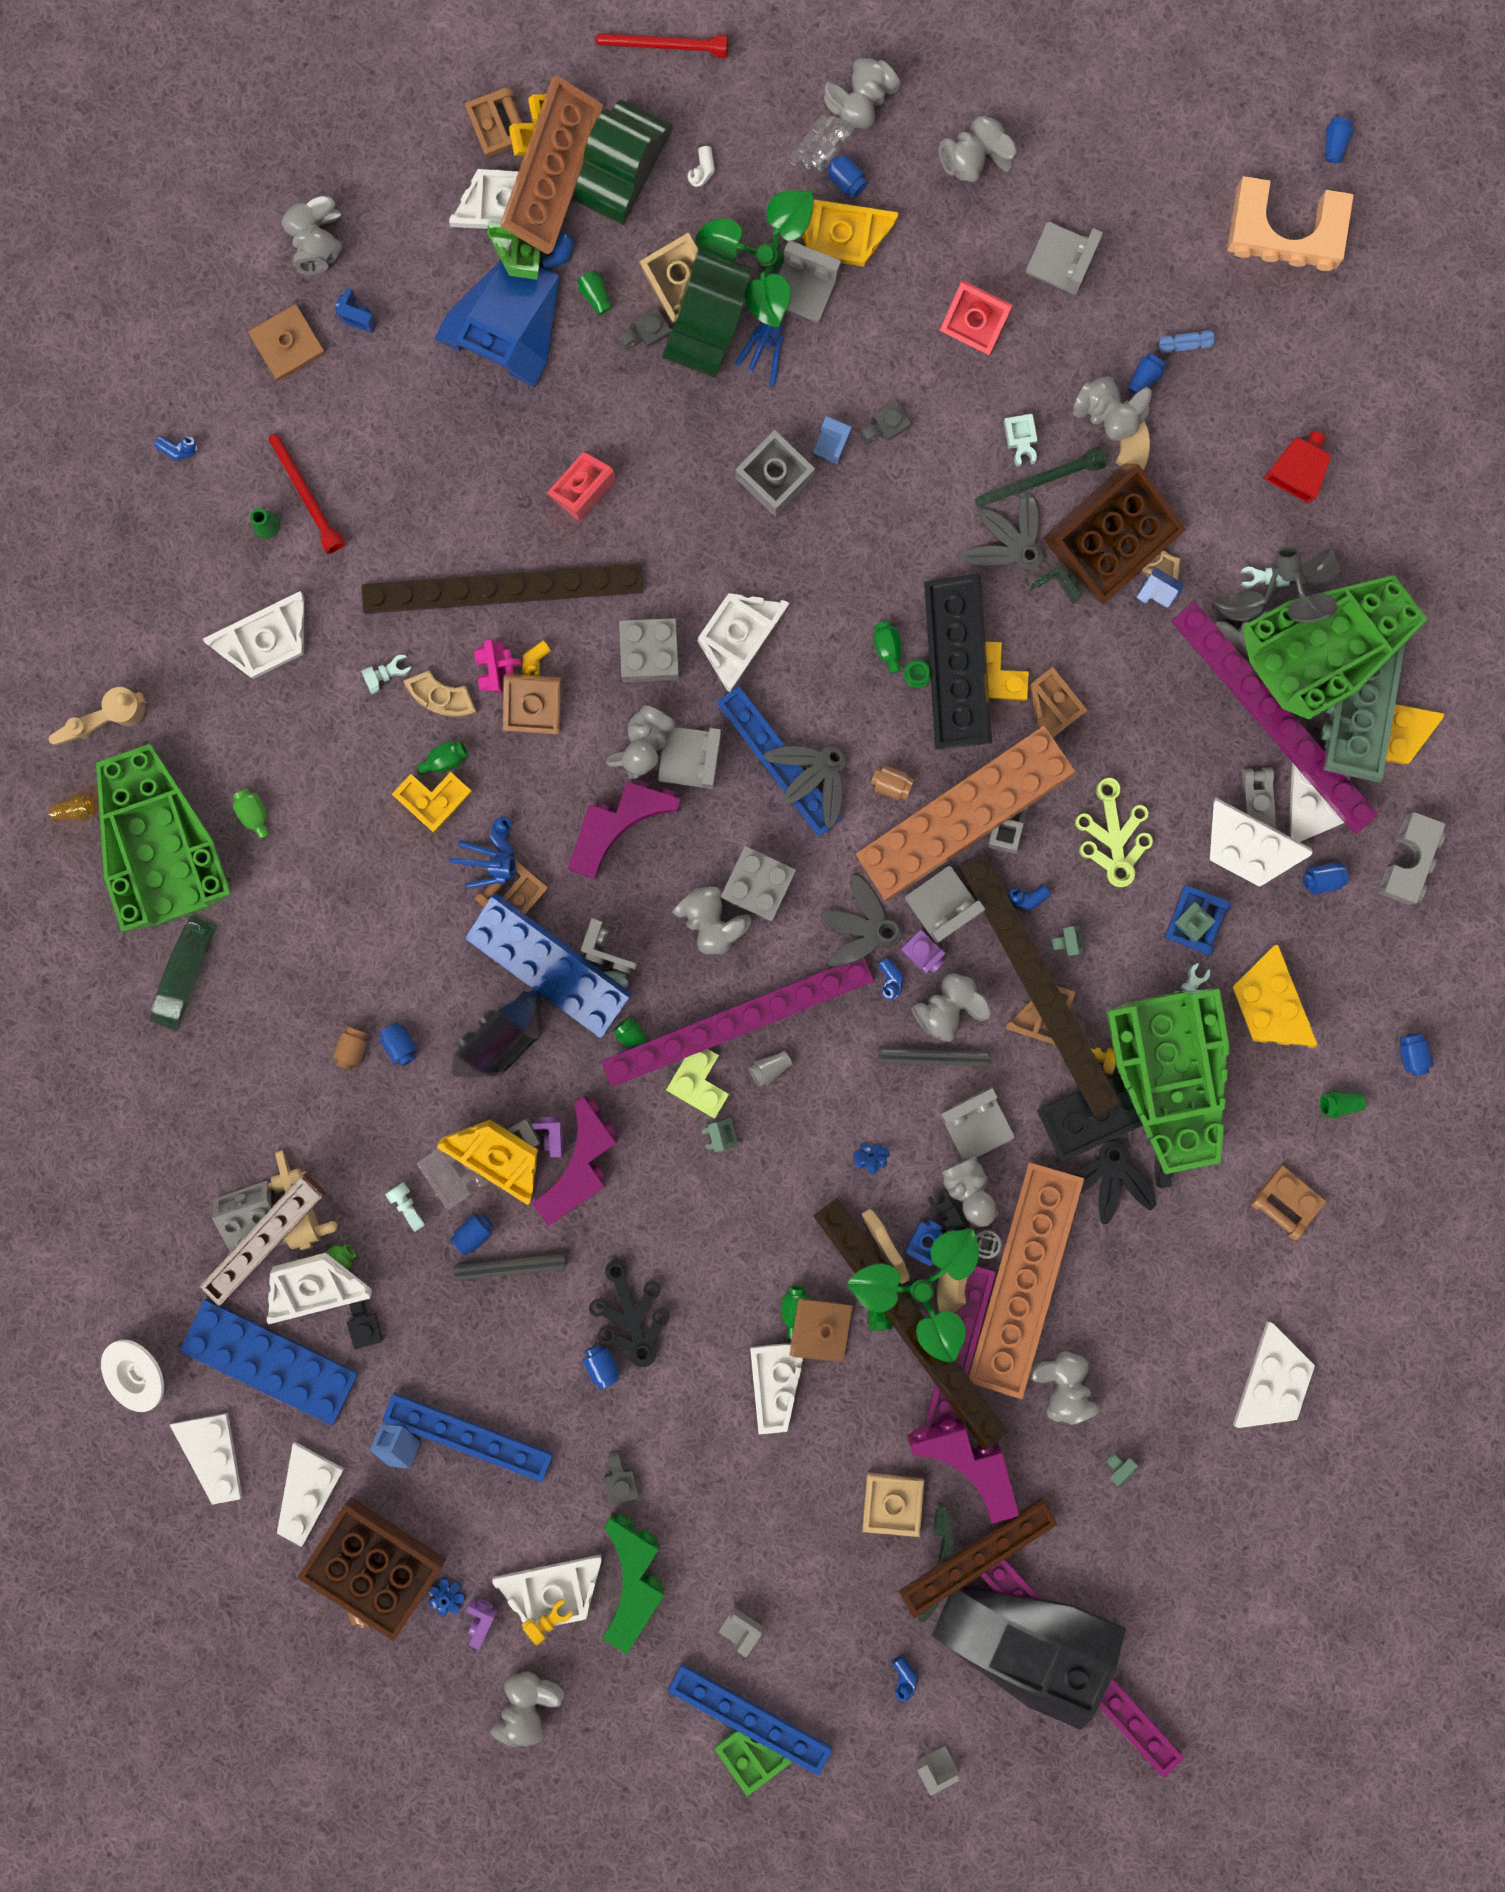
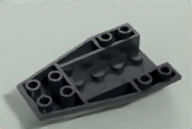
M534 990L523 991L515 1000L499 1008L497 1011L489 1010L478 1022L481 1027L476 1032L473 1031L471 1033L469 1031L457 1043L460 1048L454 1054L451 1074L454 1077L503 1075L542 1035L541 994Z
M963 1586L948 1596L932 1637L1025 1706L1081 1730L1093 1720L1113 1677L1126 1628L1071 1604Z

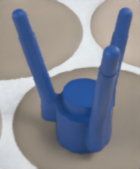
M761 322L759 327H755L752 337L735 362V365L739 366L757 340L758 346L749 366V370L753 371L763 348H772L775 345L770 380L771 386L776 384L780 349L784 337L780 335L783 328L782 325L776 328Z
M459 841L458 845L494 858H490L489 861L450 858V863L488 867L489 875L494 876V878L467 883L466 888L496 883L507 884V879H512L515 875L516 862L515 858L510 856V853L498 852Z

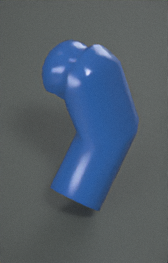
M563 232L558 235L553 253L540 257L544 269H552L570 260L574 248V240L568 233Z
M502 816L493 822L489 839L498 852L510 853V856H512L515 851L507 841L511 821L507 817Z
M1041 885L1032 893L1021 891L1020 888H1013L1008 894L1012 905L1015 908L1024 910L1034 909L1051 896L1044 885Z
M887 957L878 964V967L886 975L882 994L886 999L892 1000L900 995L904 976L892 960Z
M901 1654L892 1661V1665L900 1675L895 1694L900 1701L904 1702L914 1695L918 1676L903 1654Z

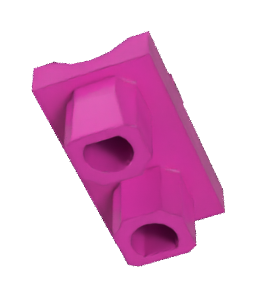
M492 639L486 640L483 647L473 651L477 665H487L489 674L479 676V689L503 694L504 675L515 674L514 668L521 666V659H512L511 650H505L503 642H494Z

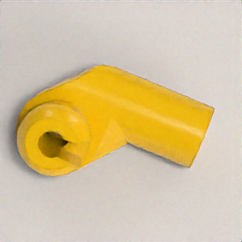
M544 640L523 655L522 675H540V660L551 652Z

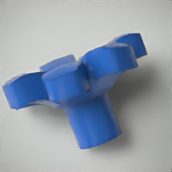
M868 1143L860 1145V1150L854 1152L853 1158L859 1169L866 1167L868 1173L875 1174L878 1172V1166L885 1167L887 1165L886 1158L889 1157L888 1148H882V1145L874 1144L870 1148Z
M447 1578L441 1579L439 1587L433 1585L430 1588L429 1594L433 1596L429 1600L430 1608L439 1607L437 1611L439 1616H445L448 1610L451 1614H456L460 1610L457 1603L465 1601V1594L458 1593L461 1585L455 1581L450 1586Z

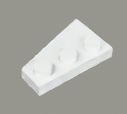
M791 1343L750 1347L759 1434L787 1432L803 1361V1358L789 1355Z
M228 1413L171 1423L170 1427L211 1503L218 1504L241 1499L242 1491Z
M294 1442L277 1534L302 1547L341 1477L344 1468Z

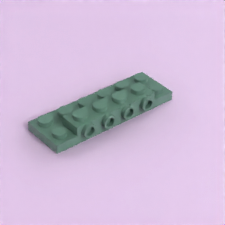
M1405 643L1354 695L1325 710L1326 714H1330L1329 723H1324L1321 732V739L1326 740L1325 748L1327 749L1323 770L1378 783L1383 779Z

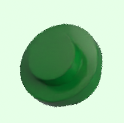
M922 660L909 662L903 672L905 682L912 688L926 686L931 679L930 666Z

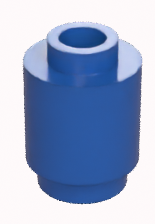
M847 155L843 157L836 156L827 167L829 170L827 177L846 196L850 195L854 199L868 185L865 173Z
M1336 862L1308 867L1306 874L1303 875L1304 886L1313 895L1340 890L1349 881L1345 865L1343 863L1337 864Z
M398 1022L386 1027L379 1033L381 1037L380 1043L394 1065L400 1063L401 1066H405L416 1059L415 1053L418 1051V1048L405 1027H401Z
M1423 1033L1400 1038L1401 1045H1399L1405 1072H1412V1076L1430 1073L1429 1067H1433L1434 1063L1428 1040H1424Z
M474 1213L454 1231L455 1235L450 1240L463 1255H467L469 1252L473 1253L493 1235L491 1231L493 1224L484 1214L478 1216Z
M597 1344L584 1352L586 1356L582 1359V1362L593 1384H597L599 1389H604L620 1379L617 1374L619 1369L607 1346L601 1348L600 1344Z

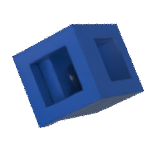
M928 1219L927 1223L919 1221L904 1248L905 1253L931 1267L933 1263L931 1247L935 1239L943 1234L941 1232L943 1227ZM926 1236L932 1238V1244L928 1247L922 1244V1240Z

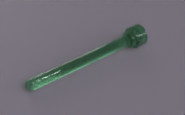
M1099 446L1089 449L1087 454H1084L1081 459L977 496L975 504L978 507H982L1084 469L1088 471L1093 469L1094 472L1106 467L1103 452Z

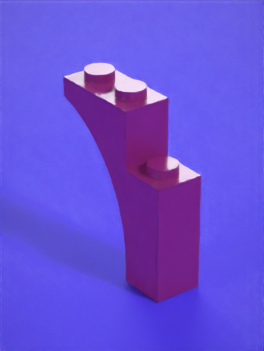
M636 779L634 783L626 782L616 813L612 812L613 807L597 802L596 807L589 805L568 870L596 880L609 849L626 830L648 817L664 813H678L681 805V799L676 798L678 793L661 788V791L658 792L650 789L651 784Z
M583 1096L574 1103L577 1114L578 1134L571 1161L555 1185L532 1202L547 1226H550L606 1185L603 1181L607 1178L598 1164L593 1166L590 1161L616 1144L617 1140L614 1137L618 1133L609 1121L606 1123L602 1121L598 1115L602 1110L593 1098L588 1100L586 1096Z
M947 1419L942 1421L940 1425L930 1428L919 1427L913 1430L912 1433L906 1434L913 1456H923L943 1461L958 1469L969 1478L982 1495L992 1524L1019 1516L1004 1457L998 1442L985 1451L980 1444L976 1448L971 1449L968 1435L961 1419Z

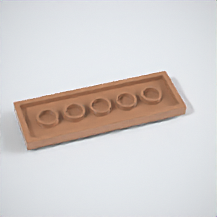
M558 75L551 79L500 223V227L547 255L554 249L584 163V151L587 140L603 108V104Z

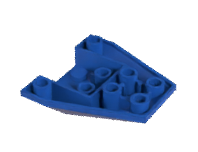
M500 260L446 314L435 336V340L461 352L462 348L478 354L507 368L511 377L535 388L548 362L559 275L539 266L537 280L509 276Z

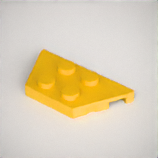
M814 200L810 224L802 235L804 245L841 260L842 264L864 267L897 222L898 212Z
M1395 704L1386 761L1405 765L1409 764L1444 718V713Z
M1275 945L1233 986L1252 1041L1276 1042L1281 1045L1295 1044L1315 1048L1317 1047L1316 1039L1279 946Z
M487 1120L447 1135L439 1140L437 1144L438 1149L529 1205L534 1190L538 1156L536 1148L492 1120Z

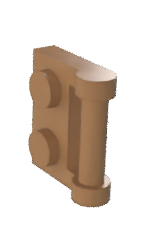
M510 87L464 103L486 159L513 149L511 137L507 136L495 106L503 104L511 125L522 123L513 101L515 96Z
M515 860V871L521 877L503 896V899L527 915L549 888ZM504 884L488 885L482 894L479 892L474 899L485 907L491 896L497 893Z
M1280 1165L1253 1198L1250 1205L1256 1210L1260 1209L1284 1228L1291 1239L1296 1241L1302 1236L1305 1228L1327 1201L1283 1165ZM1270 1194L1300 1217L1296 1223L1267 1201Z

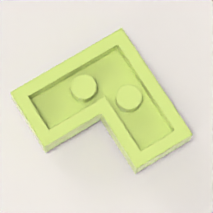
M706 1049L684 1058L666 1091L715 1119L729 1094L705 1080L719 1056Z

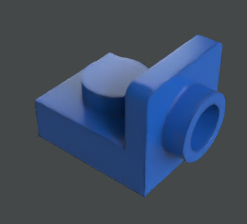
M346 288L344 295H340L336 302L338 317L345 324L373 333L376 321L371 311L360 305L353 307L356 296L352 289Z

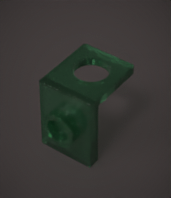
M1061 565L1033 582L1029 588L1032 592L1055 577L1072 604L1077 603L1081 598L1080 593L1076 589L1078 584L1071 573L1066 574Z

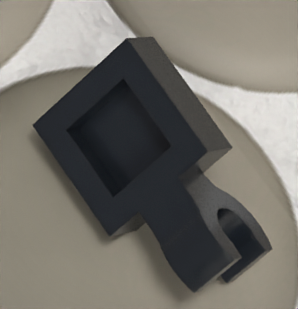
M944 1188L940 1189L944 1196L941 1203L934 1202L932 1196H928L929 1204L935 1209L942 1210L946 1217L941 1220L948 1232L967 1229L951 1203L949 1193Z
M364 1300L350 1303L349 1306L354 1319L348 1320L347 1325L354 1350L381 1343L383 1338L376 1313L367 1314Z

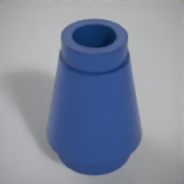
M1332 118L1330 124L1326 126L1325 161L1337 164L1342 162V158L1354 133V128H1352L1353 121L1346 118Z
M1148 353L1146 357L1141 358L1127 389L1136 394L1144 387L1150 388L1164 374L1163 370L1166 364L1157 356Z

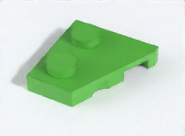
M488 222L487 234L509 276L537 280L540 250L500 227V223Z
M733 1730L714 1745L715 1751L747 1797L792 1763L791 1760L737 1730Z

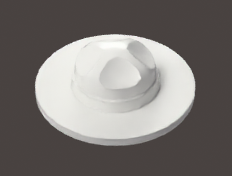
M130 1340L115 1341L104 1350L101 1359V1371L105 1384L115 1399L128 1409L137 1412H146L156 1407L161 1402L164 1394V1380L160 1367L154 1357L144 1347Z

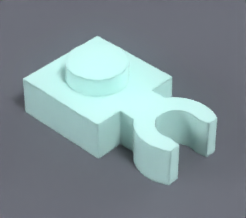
M1033 414L1005 418L1004 427L1008 449L1017 447L1014 457L1015 465L1017 467L1021 466V455L1024 454L1030 457L1031 464H1035L1037 454L1030 447V445L1037 443Z

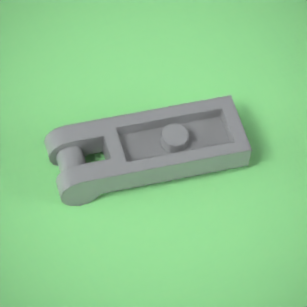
M1263 767L1262 770L1253 771L1252 768L1243 769L1242 781L1245 813L1276 829L1273 768ZM1262 781L1263 790H1254V782Z

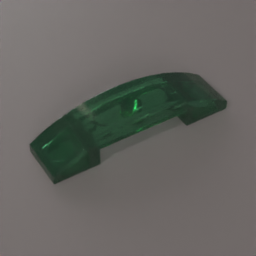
M193 916L189 917L173 948L161 978L150 1022L174 1031L178 1030L187 1006L185 1004L204 953L208 952L217 925Z
M937 1501L932 1527L934 1535L942 1537L937 1565L951 1557L954 1551L950 1519L943 1502ZM939 1603L917 1616L918 1621L925 1622Z

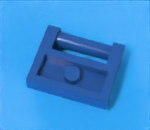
M1184 885L1164 939L1207 956H1212L1215 949L1212 947L1225 911H1229L1231 903ZM1192 902H1196L1205 912L1208 905L1215 907L1211 916L1215 923L1205 932L1202 942H1193L1174 924V921Z

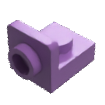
M921 929L900 949L923 973L929 970L934 973L945 962L942 956L946 952L940 949Z
M556 1116L539 1117V1122L532 1123V1129H549V1134L544 1135L545 1151L550 1152V1157L564 1156L563 1122H556Z
M472 1599L466 1609L468 1613L481 1618V1620L475 1618L468 1632L469 1635L473 1636L469 1646L478 1650L483 1644L498 1612L492 1609L493 1605L486 1600L478 1599L475 1601Z

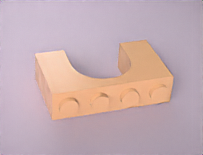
M1242 177L1236 190L1227 251L1234 252L1235 256L1241 258L1254 255L1262 257L1261 259L1266 262L1284 260L1289 261L1290 265L1296 267L1309 264L1315 265L1321 271L1337 269L1344 259L1354 194L1325 190L1319 199L1314 232L1303 239L1289 240L1276 234L1267 221L1266 207L1271 181Z

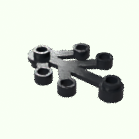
M614 1259L607 1264L605 1275L609 1281L615 1284L623 1313L606 1305V1302L600 1298L594 1299L590 1303L589 1311L595 1317L603 1316L627 1328L632 1340L616 1334L611 1326H603L598 1332V1339L601 1343H611L627 1351L630 1361L635 1366L647 1367L656 1359L657 1349L654 1342L662 1326L668 1323L669 1312L664 1308L656 1309L652 1315L653 1322L644 1337L640 1325L653 1299L659 1296L661 1287L656 1281L647 1282L643 1288L644 1294L635 1310L625 1280L628 1274L627 1264L620 1259ZM615 1266L619 1267L622 1271L618 1277L611 1274V1269ZM655 1285L657 1293L654 1295L648 1294L647 1287ZM597 1302L601 1303L603 1305V1311L599 1313L595 1312L593 1310V1304ZM658 1312H663L666 1315V1320L658 1322L655 1315ZM603 1330H609L612 1333V1337L609 1340L602 1338L601 1333ZM640 1348H644L647 1350L648 1355L645 1358H640L637 1355V1351Z

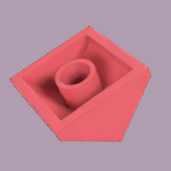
M962 280L940 331L990 355L1013 305Z
M583 452L547 494L580 522L616 481L614 470L605 463Z

